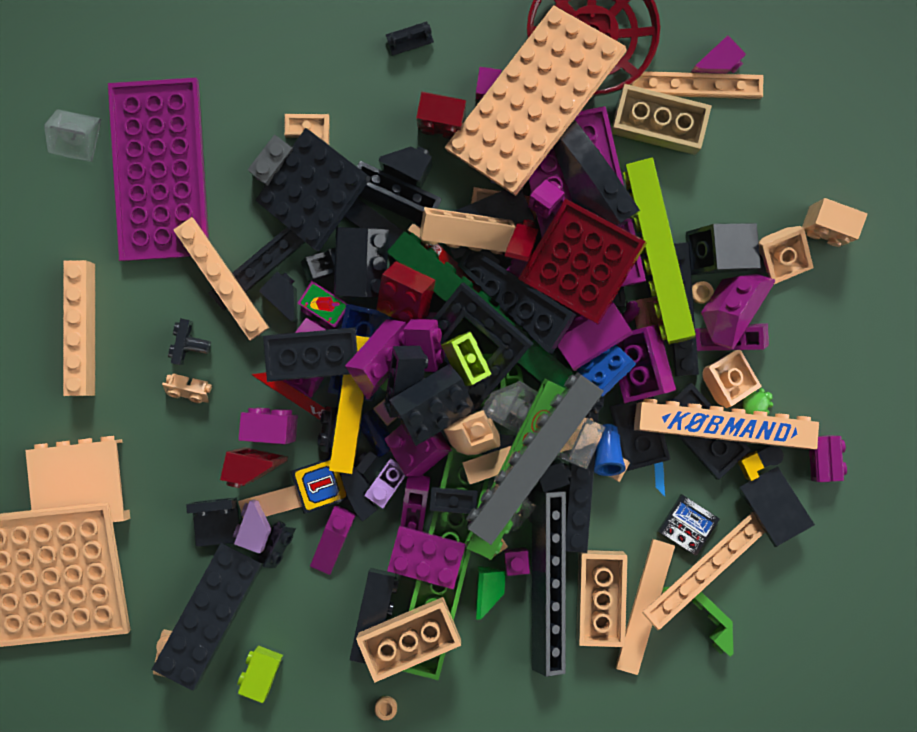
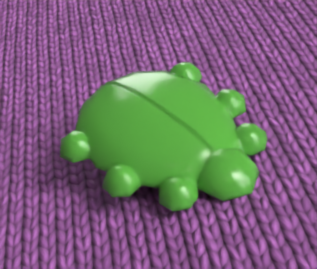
M760 388L759 392L754 391L743 398L742 406L745 413L753 415V411L767 412L768 415V407H773V403L770 402L773 399L770 392L764 393V389Z

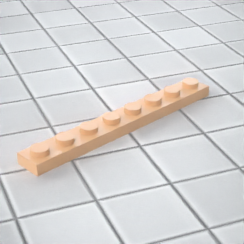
M750 513L642 612L657 630H660L765 533L754 513Z

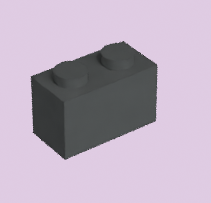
M274 134L248 168V171L252 176L268 186L274 174L279 171L286 161V157L293 151V148Z

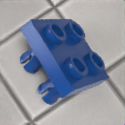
M614 345L578 368L577 371L602 389L604 392L601 396L603 397L621 378L630 372L636 363L621 348Z

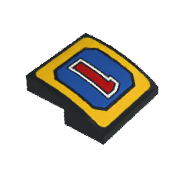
M331 458L290 471L303 514L349 499L343 485L341 472L329 471Z

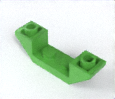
M663 587L662 592L664 593L669 587ZM700 592L691 601L700 610L705 608L710 613L707 617L718 626L709 635L714 641L712 646L721 655L726 652L731 657L733 655V622Z

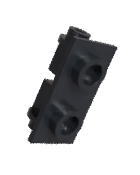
M427 21L386 34L392 56L434 43L432 31Z
M325 406L324 411L321 413L322 432L319 433L317 440L318 446H320L319 450L328 452L329 448V452H332L335 435L334 429L336 428L339 408Z
M278 521L277 524L274 523L268 537L273 543L267 542L264 550L258 554V562L262 563L263 567L276 568L283 559V553L287 545L291 543L296 528L287 527L282 521Z

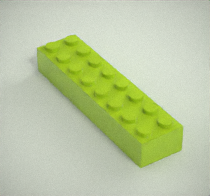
M652 157L626 164L627 171L623 172L626 188L627 190L632 189L630 196L640 209L634 221L637 233L642 232V237L639 238L647 243L642 254L647 253L648 258L644 259L647 276L652 275L653 281H649L652 297L657 296L658 303H654L657 318H662L664 324L659 326L662 339L667 340L668 344L694 339L696 334L654 159Z

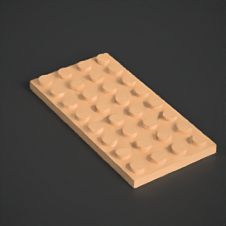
M553 5L464 121L461 130H457L447 143L445 149L516 196L627 51L626 46Z

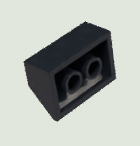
M336 227L334 295L354 297L379 296L381 277L387 270L389 230Z

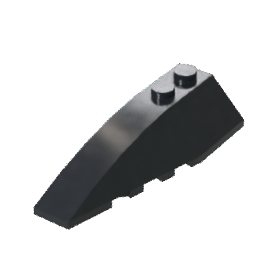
M573 120L553 146L565 184L570 193L571 201L610 223L621 227L634 219L640 209L600 151L578 123Z

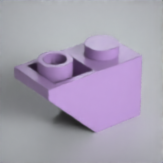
M390 458L364 495L381 508H384L405 478L399 464Z
M253 499L249 501V504L245 503L242 509L241 516H244L241 525L238 524L234 531L233 537L236 538L234 544L261 553L266 546L271 527L259 501Z

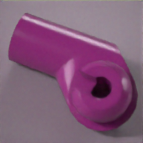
M636 301L628 302L626 304L627 310L621 314L627 324L631 323L640 313V308Z

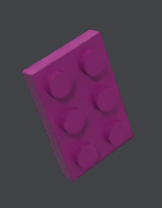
M399 526L387 571L454 589L465 543Z

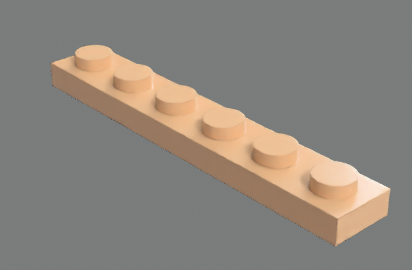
M191 217L175 228L174 232L248 339L251 341L269 329V326L195 219Z

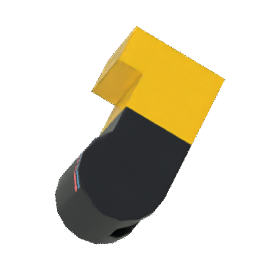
M767 445L746 454L738 461V464L745 478L752 481L759 477L757 471L769 465L775 466L780 464L784 455L779 447Z

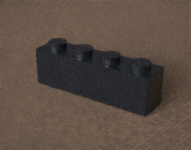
M362 161L359 162L357 167L371 177L359 197L420 225L424 207L439 209L442 198Z
M374 568L369 569L350 661L366 664L356 640L358 633L385 622L387 615L392 616L394 602H390L392 593H397L399 580H395L396 573Z

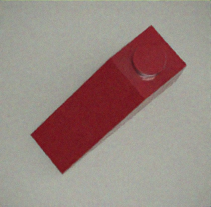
M524 219L523 222L517 223L505 256L523 261H528L537 248L540 235L539 226H536L537 222Z

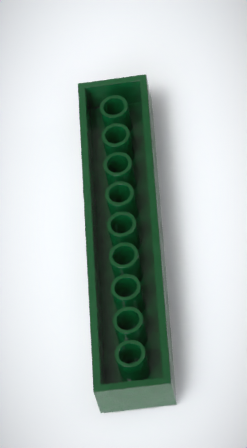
M404 231L387 251L389 257L394 262L397 261L435 279L433 295L444 304L463 282L476 292L473 289L474 284L465 276L462 278L457 276L456 269L446 261L443 264L439 260L438 253L430 247L425 249L422 246V240L412 232L409 235ZM483 291L476 292L534 343L516 364L540 385H542L545 378L566 388L564 386L565 382L572 374L575 376L577 371H574L569 364L563 365L558 360L561 357L555 352L551 354L543 349L532 337L524 332L525 329L516 321L512 322L508 319V313L499 305L495 308L490 303L491 298ZM466 317L463 319L473 329H475L479 334H481L486 340H488L492 345H494L497 349L499 348L497 344H495L488 336H486Z

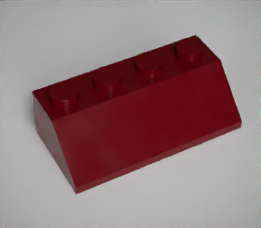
M247 447L227 451L220 480L227 481V486L240 488L282 465L288 460V456Z

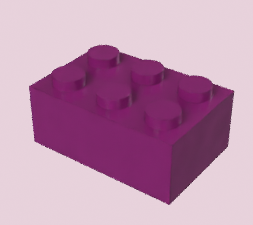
M658 324L633 330V334L616 344L636 363L630 372L619 380L624 403L676 390Z
M248 408V412H241L238 441L277 444L295 442L298 415H294L292 410L275 409L271 410L270 413V408Z

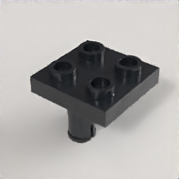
M180 318L179 323L175 322L173 335L176 336L175 345L171 344L168 352V358H171V363L184 365L188 350L209 354L211 341L194 338L190 335L193 321Z

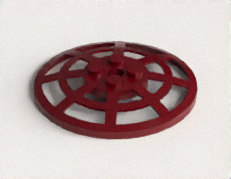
M533 0L527 20V39L536 29L534 18L542 0ZM554 0L557 8L616 41L618 38H631L626 54L609 73L611 75L622 68L631 77L614 87L596 90L592 96L608 95L622 90L624 84L631 85L649 67L656 54L661 29L659 13L654 0H643L648 9L652 26L638 28L636 16L628 4L631 0H613L616 3L610 10L596 5V0H587V6L581 7L576 11L568 3L571 0ZM622 9L629 19L631 28L619 29L615 16ZM652 36L648 54L643 64L637 69L628 61L635 51L638 37Z

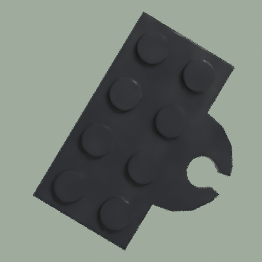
M505 189L454 211L512 220L515 227L517 223L523 222L524 219L535 221L522 189L516 196ZM460 246L459 248L450 247L454 259L464 256L468 249L466 246ZM482 249L478 251L497 264H500L499 259L490 250Z

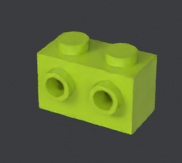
M471 332L459 335L441 345L451 366L462 378L465 386L473 385L491 375Z
M259 645L254 652L250 651L245 664H248L246 673H241L237 683L240 686L238 694L264 703L283 655Z

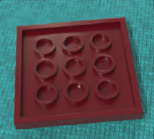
M565 199L518 279L599 325L647 243L641 238Z

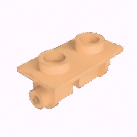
M173 373L172 375H167L166 383H162L165 393L170 397H184L194 403H209L207 393L211 392L212 385L208 384V381L193 378L191 384L187 385L189 377Z

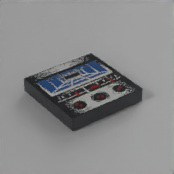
M681 494L661 524L658 532L697 556L720 518Z

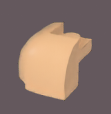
M484 410L465 416L443 429L450 444L457 452L465 455H477L500 446L499 433L492 418H487Z

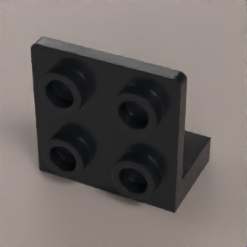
M237 497L196 501L186 504L187 514L193 513L196 546L235 543L234 531L237 525L240 524Z

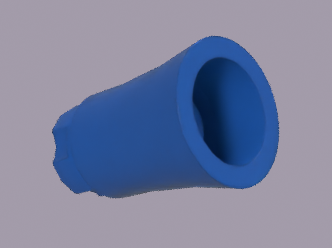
M603 424L597 427L600 440L596 441L594 472L602 476L619 475L626 470L622 456L618 428L612 424Z

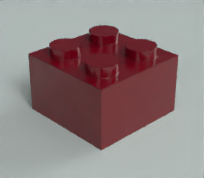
M421 91L416 116L418 130H421V133L426 135L438 133L443 134L444 138L451 139L457 130H461L464 123L466 100Z
M396 261L382 274L376 310L398 321L406 322V324L411 319L424 320L429 315L436 280Z

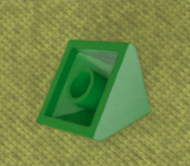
M478 566L476 619L481 620L504 595L506 571Z

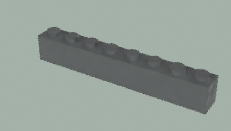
M578 372L575 376L572 374L564 384L565 390L561 395L557 394L550 403L551 409L547 414L543 413L537 420L536 425L538 427L533 433L529 432L522 442L524 446L519 452L515 451L508 461L510 464L505 472L503 470L499 472L494 480L496 483L491 491L489 489L485 491L480 499L482 503L478 509L473 508L467 516L468 529L490 545L501 533L604 391Z

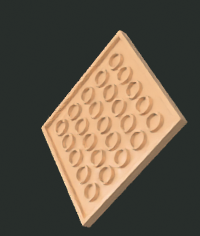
M109 502L0 514V647L129 633L131 629Z

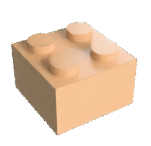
M823 198L809 206L802 227L808 237L813 239L822 238L828 240L827 243L832 246L841 247L859 239L867 213Z

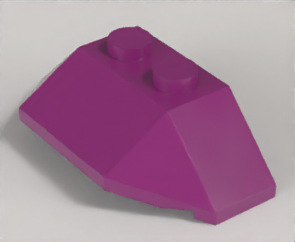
M758 274L722 279L701 312L713 344L734 349L773 287L775 279Z

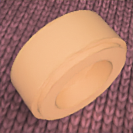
M705 281L697 282L692 286L693 301L698 304L707 303L714 293L713 287Z
M382 696L375 704V714L381 720L392 719L397 712V703L390 696Z

